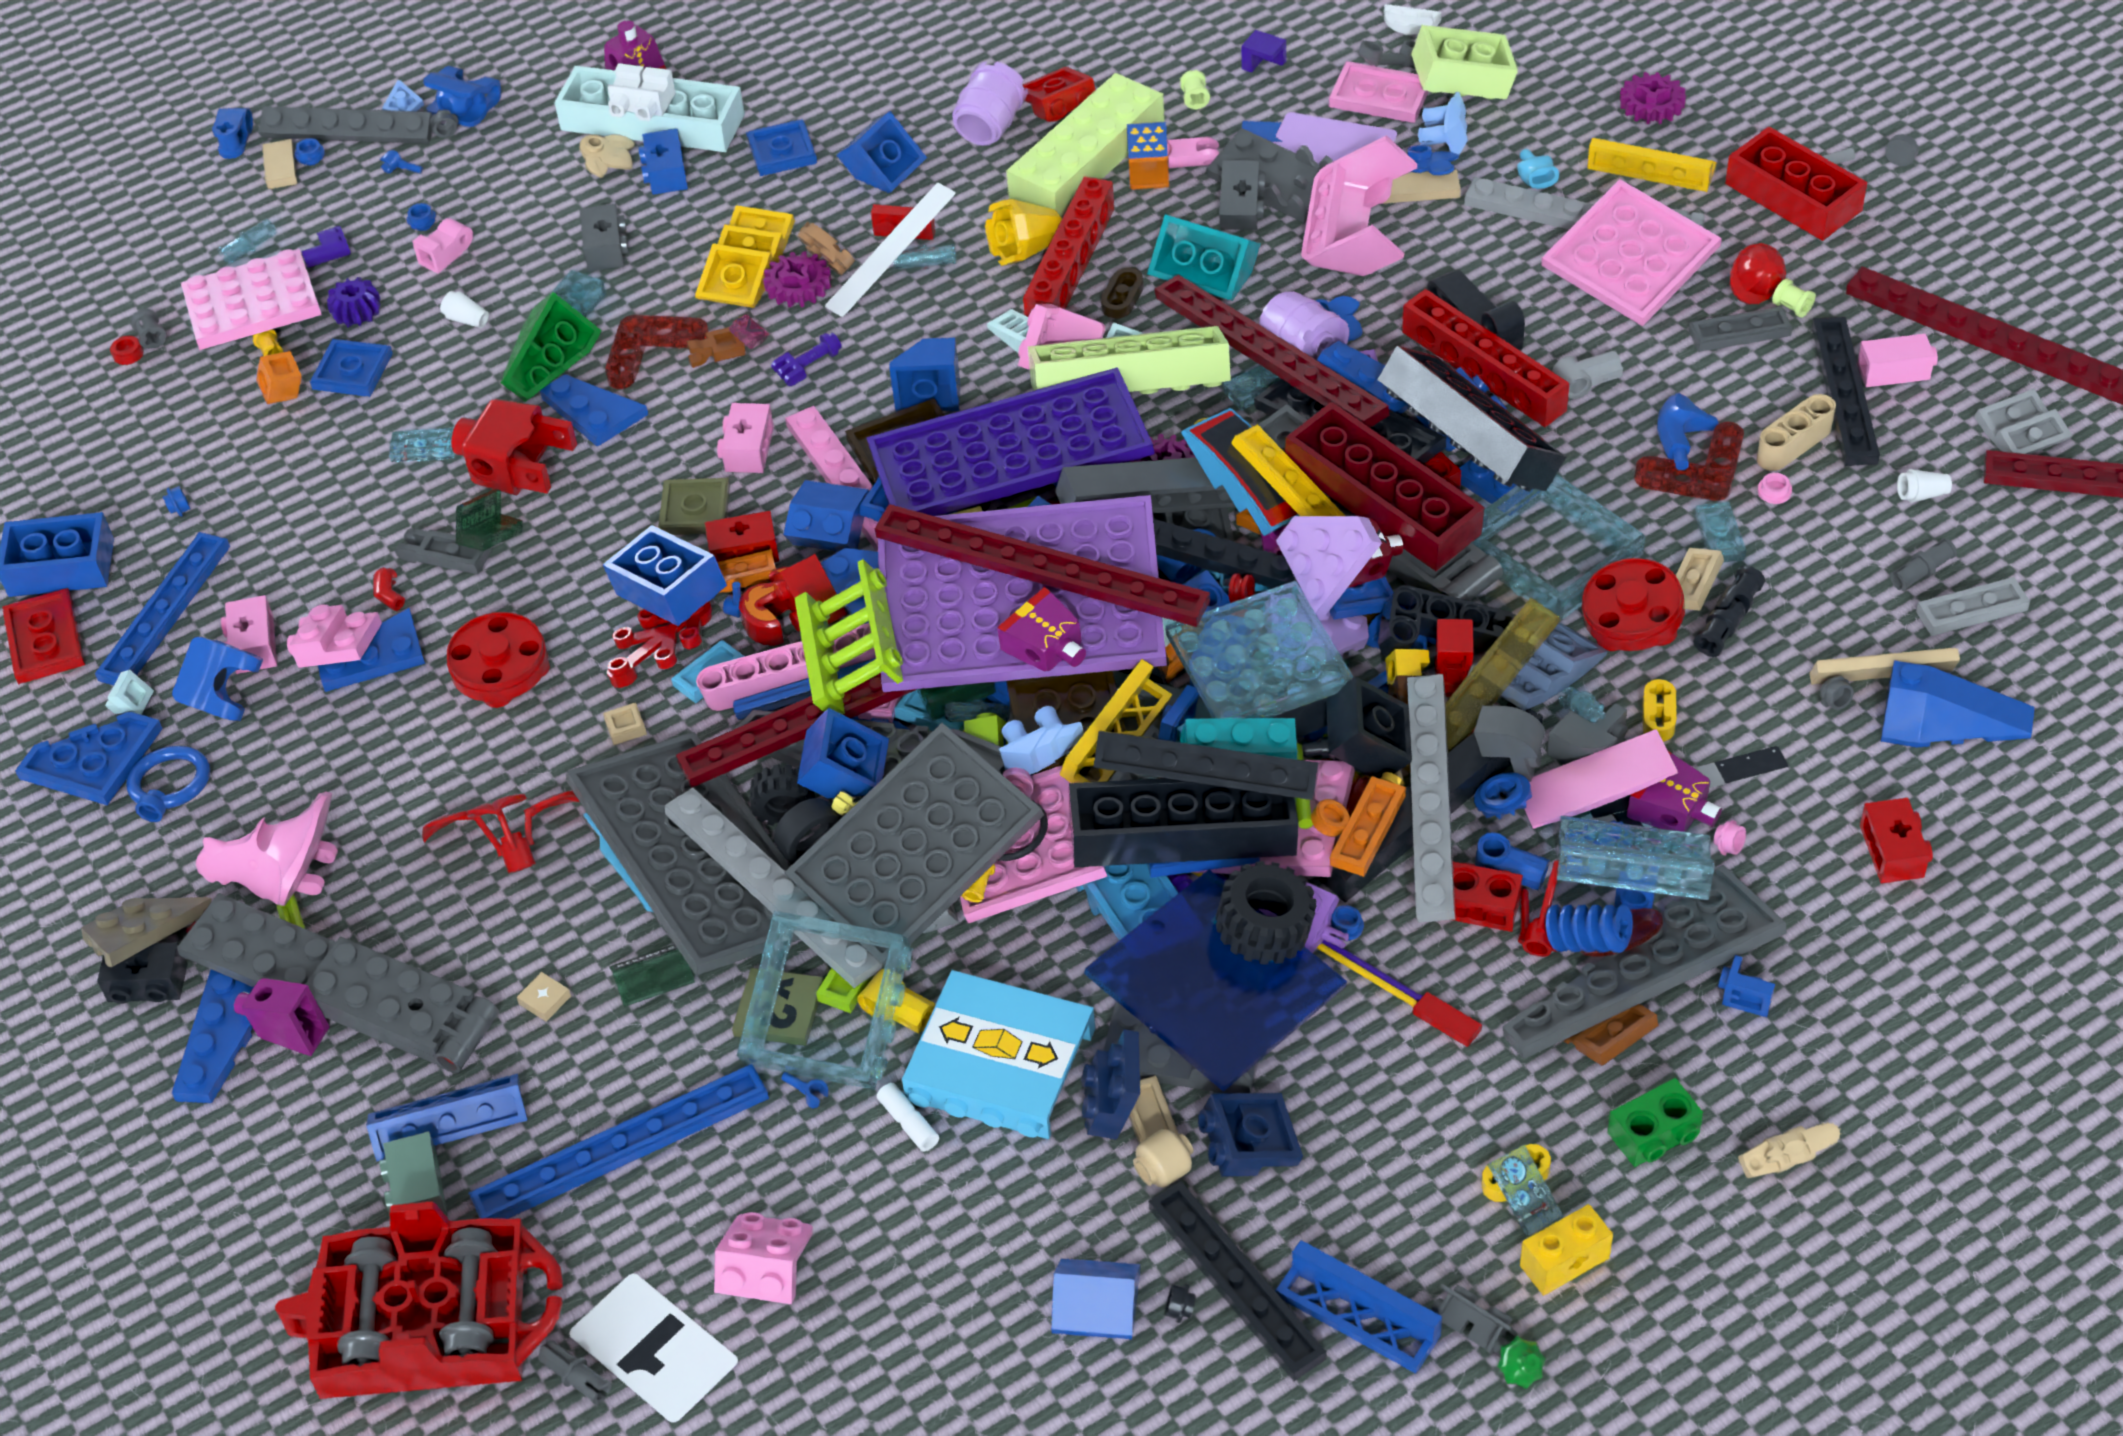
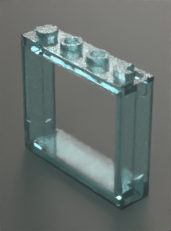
M1556 474L1547 491L1532 488L1529 492L1516 486L1484 509L1482 534L1472 543L1499 561L1503 569V576L1499 578L1500 581L1510 587L1515 594L1524 597L1535 605L1541 613L1561 622L1582 605L1585 586L1597 571L1619 560L1630 558L1643 559L1645 535ZM1539 501L1548 505L1613 551L1611 555L1561 593L1488 541V539Z
M774 910L737 1057L747 1065L753 1064V1066L875 1090L877 1081L881 1080L883 1071H886L887 1058L883 1057L886 1044L892 1043L896 1031V1022L893 1021L895 1007H900L904 998L905 985L901 984L904 970H909L912 965L910 959L913 948H910L911 944L905 935ZM794 930L890 948L860 1068L764 1050Z

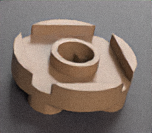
M806 222L799 231L797 237L807 245L805 247L806 250L812 255L817 254L818 259L823 256L829 261L828 266L840 276L855 262L852 255L845 248L840 253L841 249L836 244L837 241L814 223Z

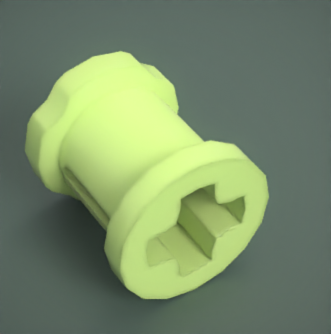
M1198 70L1184 73L1180 78V86L1185 92L1183 97L1185 105L1191 109L1205 107L1210 101L1209 90L1205 87V75Z
M1786 278L1777 286L1773 294L1772 303L1777 306L1783 305L1795 311L1796 316L1803 318L1811 310L1816 294L1794 286L1793 281Z

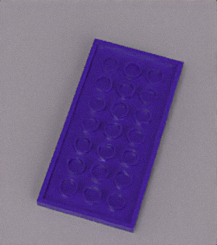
M1118 367L867 437L868 446L888 504L931 516L945 515L952 511L977 506L984 502L1058 482L1063 467L1125 463L1155 454L1153 443Z

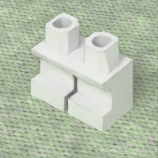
M618 63L615 69L616 80L613 85H608L610 96L608 102L609 111L615 117H622L626 111L635 112L636 117L645 121H650L653 115L663 116L676 94L671 70L646 67L644 70L642 66Z

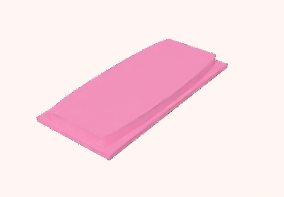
M1657 729L1532 777V781L1529 782L1532 798L1526 801V808L1524 809L1532 828L1535 829L1616 801L1660 782L1669 776L1675 775L1678 771Z

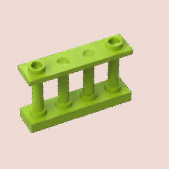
M864 559L857 562L861 581L823 603L813 599L807 592L794 598L812 700L823 712L829 707L842 715L845 714L842 701L844 693L881 672L886 673L897 684L903 681L901 671L903 660L897 650L885 592L887 581L878 568L873 569ZM864 595L866 607L836 624L828 626L830 614ZM869 621L871 633L833 653L832 645L835 643L834 640ZM874 647L875 660L838 679L837 672L839 671V666Z

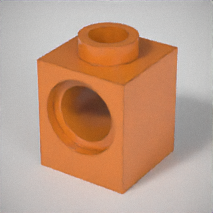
M291 351L260 357L256 381L266 403L272 404L298 398L302 375Z

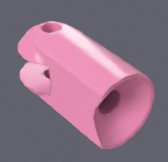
M1211 137L1167 140L1169 168L1208 166L1219 154L1217 151L1219 143Z

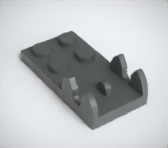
M1241 128L1206 168V172L1209 178L1221 183L1222 160L1259 161L1260 172H1265L1266 174L1265 191H1259V200H1264L1265 205L1306 223L1314 178L1324 166L1334 161L1326 155L1318 164L1306 145H1302L1294 153Z
M1122 1003L1115 1004L1103 1051L1109 1052L1111 1044H1117L1124 1029L1139 1032L1140 1080L1156 1076L1158 1082L1163 1084L1225 1094L1252 1093L1265 1035L1264 1021L1257 1011L1248 1009L1242 1013L1240 1021H1232L1227 1017V1011L1220 1004L1210 1005L1206 1009L1204 1016L1148 1007L1139 1008L1135 1005Z

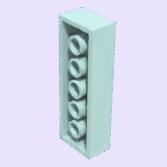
M575 66L554 102L560 129L563 131L600 136L617 134L631 140L643 141L642 134L677 128L681 146L720 152L727 151L745 115L740 87L673 78L676 94L663 116L653 115L650 121H645L636 117L635 112L626 111L622 117H615L610 114L608 106L610 99L608 85L614 84L616 80L615 71Z

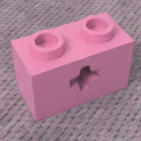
M731 404L729 416H724L723 419L724 437L719 439L717 444L718 458L723 459L725 472H764L774 429L770 404Z
M266 595L225 603L226 617L221 618L222 631L224 636L227 637V641L224 643L260 656L263 659L260 670L276 667L274 617ZM240 669V670H237V671H236V674L246 673V672H251V671H249V670H241V669Z

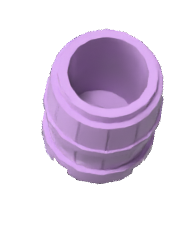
M987 61L978 64L971 74L969 83L962 89L954 108L953 124L955 129L963 138L973 144L990 145L999 140L1006 129L1012 124L1016 111L1021 108L1027 97L1028 90L1026 88L1024 91L1022 86L1024 80L1021 75L1013 68L1001 62H995L994 65H985Z
M1294 291L1279 293L1272 298L1265 306L1260 318V326L1315 360L1318 359L1323 350L1337 341L1346 345L1348 343L1349 328L1345 320L1336 313L1324 309L1316 300L1309 299Z

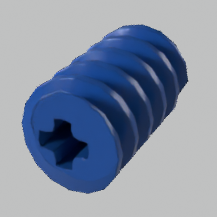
M1556 904L1548 908L1546 914V933L1549 943L1558 952H1566L1568 950L1571 952H1581L1582 950L1585 952H1595L1597 950L1601 953L1609 951L1619 953L1627 948L1631 939L1633 919L1632 913L1626 905H1620L1617 910L1614 905H1606L1604 909L1600 905H1592L1590 909L1586 905H1578L1576 909L1572 905H1564L1561 909Z

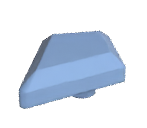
M398 80L382 109L386 111L417 112L424 103L417 94Z

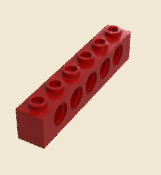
M1083 177L1023 296L1025 316L1029 317L1036 304H1052L1066 309L1115 210L1112 181Z
M1424 289L1403 304L1402 333L1456 369L1461 367L1471 378L1477 374L1490 388L1489 391L1543 427H1547L1567 412L1570 383L1427 289Z

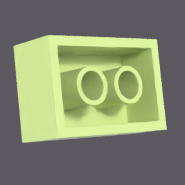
M1421 25L1411 53L1422 89L1432 93L1445 92L1455 94L1459 92L1461 96L1471 95L1487 99H1507L1518 72L1506 35Z

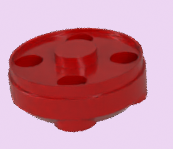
M1630 558L1610 563L1590 578L1583 592L1582 611L1586 628L1592 637L1596 639L1599 646L1608 651H1638L1654 646L1668 645L1676 639L1677 630L1685 616V601L1679 580L1669 568L1653 560Z
M495 612L476 617L465 623L455 632L447 647V667L454 686L465 696L483 701L492 708L503 707L509 704L512 698L529 691L550 669L547 647L538 627L528 618L515 613Z

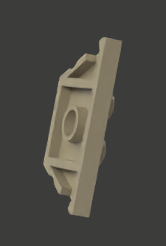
M210 897L131 898L125 900L122 906L111 912L97 915L94 921L81 927L83 940L88 946L93 947V951L98 956L104 955L107 966L113 967L198 920L212 900Z

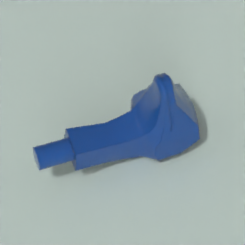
M1677 393L1670 396L1659 410L1657 432L1667 457L1674 459L1676 469L1685 470L1689 466L1687 456L1691 448L1685 433L1714 431L1719 427V422L1716 417L1704 412L1688 397Z

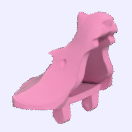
M319 793L312 804L300 815L281 821L278 824L268 825L265 823L264 817L250 834L240 839L225 842L211 837L204 838V848L199 852L196 859L198 873L211 883L218 881L222 885H226L230 882H238L260 898L269 899L281 906L287 904L295 891L308 895L320 894L325 884L324 879L319 875L307 874L306 872L312 859L330 864L333 863L338 853L335 845L330 842L321 841L332 793Z

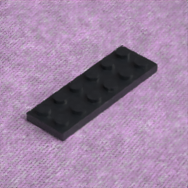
M1283 379L1278 380L1254 398L1255 409L1269 416L1287 404L1308 420L1325 407ZM1389 410L1388 417L1371 427L1372 430L1423 465L1446 448L1445 436Z

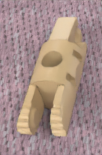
M1829 1122L1805 1129L1803 1126H1797L1781 1135L1764 1139L1762 1143L1738 1156L1747 1178L1775 1172L1780 1173L1796 1164L1813 1160L1816 1157L1817 1151L1837 1143V1140L1840 1139L1841 1129L1838 1128V1125L1830 1124Z

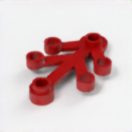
M710 601L679 626L643 609L638 613L637 618L641 627L648 630L633 633L629 627L617 629L612 635L617 648L626 649L635 644H645L627 658L617 657L608 663L607 675L612 686L623 688L631 685L637 679V672L634 667L654 651H656L654 659L660 669L673 667L677 663L675 650L678 632H680L679 638L685 649H693L699 646L702 642L700 628L706 625L712 618ZM670 623L666 626L654 628L659 624Z

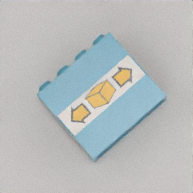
M951 970L902 1077L904 1094L911 1103L919 1107H933L944 1110L955 1117L965 1116L980 1120L991 1127L1001 1126L1019 1131L1027 1137L1038 1136L1049 1140L1051 1137L1049 1118L1082 1039L1091 1041L1094 1034V1007Z

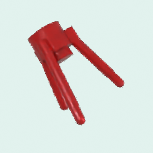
M1555 860L1553 863L1540 916L1533 919L1531 923H1529V892L1527 889L1521 891V932L1518 942L1522 944L1523 949L1527 953L1538 957H1546L1552 951L1558 952L1553 949L1547 937L1546 914L1552 904L1561 866L1559 860Z

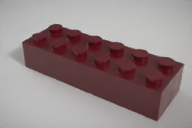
M1330 402L1286 436L1285 453L1321 491L1356 516L1377 521L1383 535H1399L1403 541V549L1435 572L1482 534L1484 506L1335 403Z

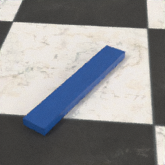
M199 532L95 672L99 682L114 685L120 673L131 670L135 675H138L230 548L228 539Z

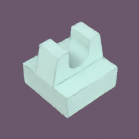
M131 670L120 673L105 706L114 714L133 712L142 715L154 690Z

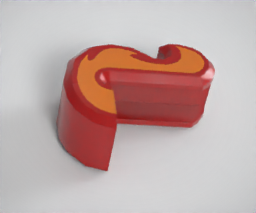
M780 567L770 572V583L756 584L748 588L740 597L739 612L742 626L751 639L762 645L775 646L784 643L781 624L776 617L789 610L786 601H781L775 593L773 587L775 580L773 576L788 567Z

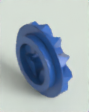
M1498 774L1487 779L1478 787L1474 795V802L1478 812H1482L1486 818H1491L1495 815L1501 820L1505 814L1510 813L1515 816V810L1526 808V801L1532 798L1531 786L1528 779L1521 774ZM1502 792L1503 795H1506L1508 798L1502 800L1501 798H1499V793Z

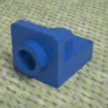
M1735 955L1731 968L1724 966L1718 988L1725 990L1722 1005L1767 1017L1771 1007L1775 984L1764 981L1759 977H1749L1740 974L1743 957Z

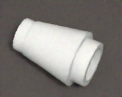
M450 291L442 300L440 310L442 314H445L446 319L478 328H483L486 325L489 312L461 291Z
M1914 469L1901 473L1897 481V490L1900 498L1908 500L1910 503L1949 494L1952 488L1951 477L1948 474Z

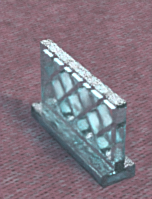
M1568 816L1560 817L1557 880L1709 900L1715 868L1714 860H1711L1709 835ZM1574 831H1580V832H1583V833H1582V834H1578V833H1576V832H1574ZM1612 836H1618V837H1621V838L1615 839V838L1612 837ZM1597 840L1602 845H1597L1592 842ZM1649 841H1656V842H1658V843L1653 844V843H1651V842H1649ZM1634 845L1637 848H1639V850L1630 848V846ZM1687 846H1693V847H1697V848L1690 849V848L1687 847ZM1671 850L1677 855L1669 854L1667 851Z

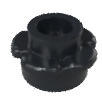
M1187 1283L1184 1284V1287L1172 1284L1167 1297L1165 1316L1176 1319V1323H1180L1183 1317L1190 1318L1193 1312L1196 1295L1188 1292L1189 1284Z

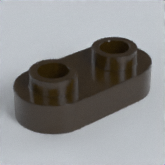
M1122 268L1113 274L1101 296V310L1105 316L1120 319L1131 313L1144 289L1143 274L1135 268Z

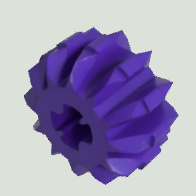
M357 277L355 280L347 278L346 282H336V287L328 290L327 307L337 324L345 323L348 328L353 324H358L361 327L363 322H372V316L380 314L381 298L370 280L363 281L361 277Z

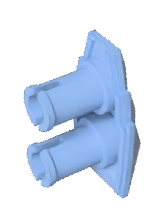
M1456 92L1454 97H1451L1448 105L1423 108V122L1426 128H1419L1418 131L1421 145L1429 146L1447 143L1451 153L1460 155L1468 138L1466 136V108L1460 93Z
M1052 706L1042 707L1036 712L1034 718L1040 728L1027 734L1022 722L1019 720L1008 722L1002 728L1003 737L1007 740L1008 744L999 748L1005 770L1017 767L1026 770L1029 774H1034L1055 763V760L1069 753V749L1075 746L1084 735L1081 722L1063 725Z

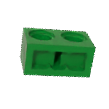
M1674 1078L1610 1111L1607 1133L1630 1163L1636 1167L1646 1161L1654 1162L1661 1158L1667 1150L1678 1144L1687 1145L1696 1139L1700 1134L1703 1111L1680 1082ZM1669 1115L1677 1116L1679 1118H1671L1669 1117ZM1636 1132L1645 1133L1646 1135H1638Z

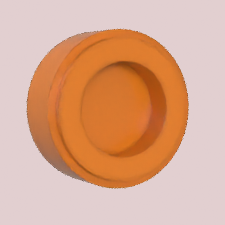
M1332 799L1321 800L1311 813L1314 827L1320 833L1329 837H1336L1342 834L1350 819L1346 808Z

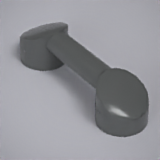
M1364 40L1360 44L1358 54L1375 67L1378 65L1414 66L1411 53L1415 41L1404 40L1399 53H1383L1384 49L1382 46L1375 42Z

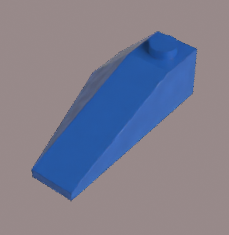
M1894 660L1888 686L1881 742L1918 748L1930 747L1931 742L1950 741L1951 745L1963 744L1964 739L1983 738L1987 742L2029 739L2032 735L2035 707L1934 667Z

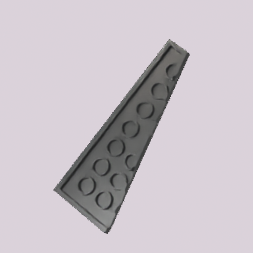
M1721 865L1715 869L1716 875L1704 884L1698 881L1691 886V893L1679 902L1672 900L1665 906L1664 913L1657 919H1652L1649 922L1644 921L1633 929L1630 942L1623 952L1613 953L1609 951L1607 952L1608 955L1595 965L1591 962L1587 963L1581 968L1582 974L1572 982L1567 984L1563 981L1555 987L1554 995L1545 1002L1533 1003L1502 1026L1504 1038L1525 1059L1734 959L1735 955L1745 954L1786 934V922L1727 867Z

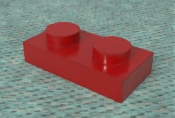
M873 204L871 219L874 236L888 237L914 207ZM934 218L915 239H934L936 232Z

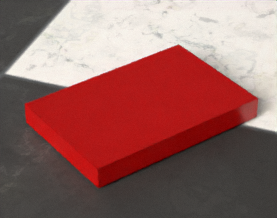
M68 588L2 606L14 677L18 684L85 665L72 596Z

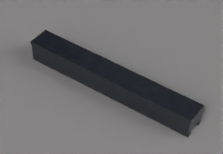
M1509 702V703L1506 705V706H1508V707H1514V708L1521 709V708L1517 707L1516 705L1512 704L1511 702ZM1531 709L1525 710L1543 724V715L1537 714ZM1474 732L1448 753L1451 814L1469 800L1484 781L1500 774L1511 764L1510 757H1482ZM1411 784L1406 788V797L1365 876L1363 877L1333 867L1331 877H1320V882L1341 897L1343 902L1346 903L1414 846Z

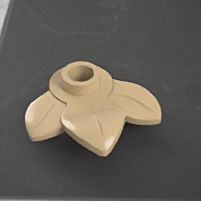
M612 134L605 137L588 135L580 141L579 149L584 159H586L585 166L595 176L602 178L607 173L608 168L632 169V158L628 151L634 148L635 143L631 139L622 135Z

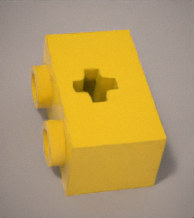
M1587 1204L1522 1241L1520 1267L1541 1294L1545 1296L1608 1260L1611 1253L1613 1233L1590 1204Z

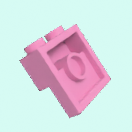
M319 605L311 609L308 616L300 618L297 633L290 635L287 639V648L289 653L293 655L298 668L360 660L382 622L378 612L366 614L355 612L347 616L343 605Z

